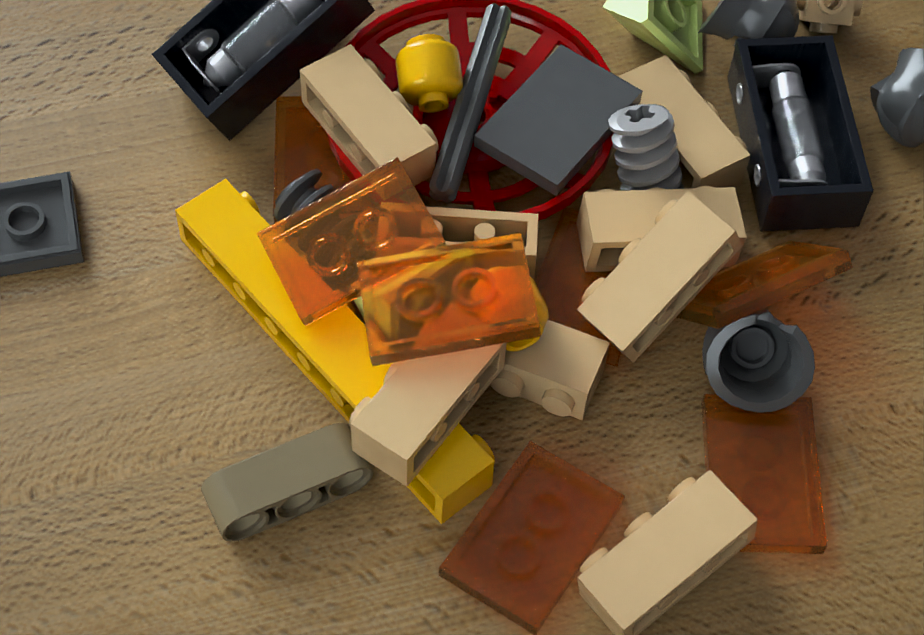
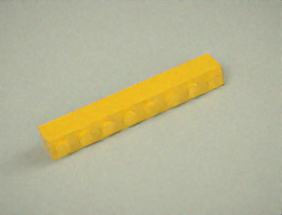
M226 178L177 208L175 213L180 237L184 244L349 423L351 414L358 403L367 396L372 399L380 390L388 369L397 359L389 350L388 343L383 334L373 325L367 327L356 316L355 309L348 297L340 290L334 292L323 281L322 274L317 265L309 257L301 258L293 250L284 230L275 223L270 225L260 215V210L254 199L245 191L239 193ZM458 423L407 487L431 514L443 524L492 486L495 463L494 454L483 438L477 434L471 436Z

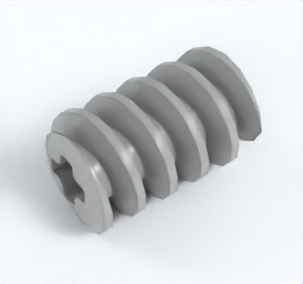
M640 104L628 106L613 113L608 122L610 130L614 132L611 139L613 147L617 149L614 154L615 161L620 166L617 170L619 181L622 182L620 191L647 190L654 187L684 189L681 182L680 158L676 148L675 124L669 110L657 104Z

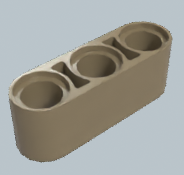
M335 423L213 473L204 481L201 491L222 538L226 541H239L360 490L368 484L374 473L368 461L352 451L350 426L345 423Z

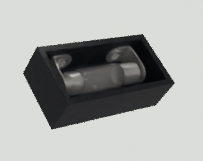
M212 0L161 45L152 56L205 117L230 141L300 78V69L322 59L375 10L368 0Z
M833 36L737 39L727 78L740 138L744 141L750 154L747 171L760 231L859 227L873 194V187Z

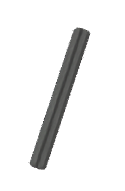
M493 3L486 7L463 78V88L458 94L429 183V195L435 201L442 200L446 203H451L456 199L473 145L474 135L478 129L510 26L511 10L506 5L499 6Z

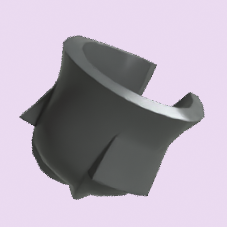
M721 0L715 10L702 24L698 33L711 34L726 40L731 39L733 36L739 37L737 39L794 37L800 23L797 0Z
M907 48L898 54L895 71L872 85L870 94L873 106L878 113L879 121L885 131L901 145L915 148L924 143V49Z
M768 309L736 314L721 325L708 326L704 337L702 356L705 374L708 376L709 383L716 394L732 406L758 413L774 412L790 406L804 394L812 383L815 360L813 349L806 335L797 325H784Z

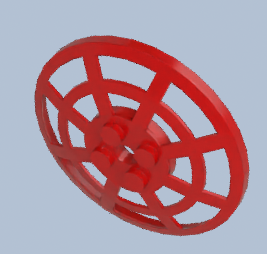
M519 0L413 1L380 15L359 30L344 46L346 47L351 44L363 59H370L377 69L385 75L382 81L393 92L399 88L396 60L380 44L408 28L431 21L448 19L450 43L457 47L462 77L464 78L475 42H469L467 18H483L486 7L490 4L506 5L511 10V24L530 29L541 36L526 55L505 47L502 48L498 62L514 69L505 79L494 75L480 119L483 123L478 126L477 132L545 62L557 45L560 46L562 44L611 72L598 50L582 33L560 17L538 6ZM457 98L448 102L449 106L439 112L426 113L420 111L419 106L414 105L413 117L420 125H428L436 136L439 146L436 152V162ZM614 132L598 149L592 165L585 175L576 173L564 187L568 189L566 192L544 204L518 213L539 214L538 221L571 205L593 185L605 169L614 149L611 139ZM327 133L329 146L340 168L352 183L380 206L382 204L410 205L399 199L413 190L430 197L429 183L425 180L384 202ZM473 141L464 174L468 175L470 192L458 191L456 199L451 203L473 205L474 210L495 211L494 203L521 196L539 185L524 178L513 185L491 190L488 172L500 169L506 165L474 147Z

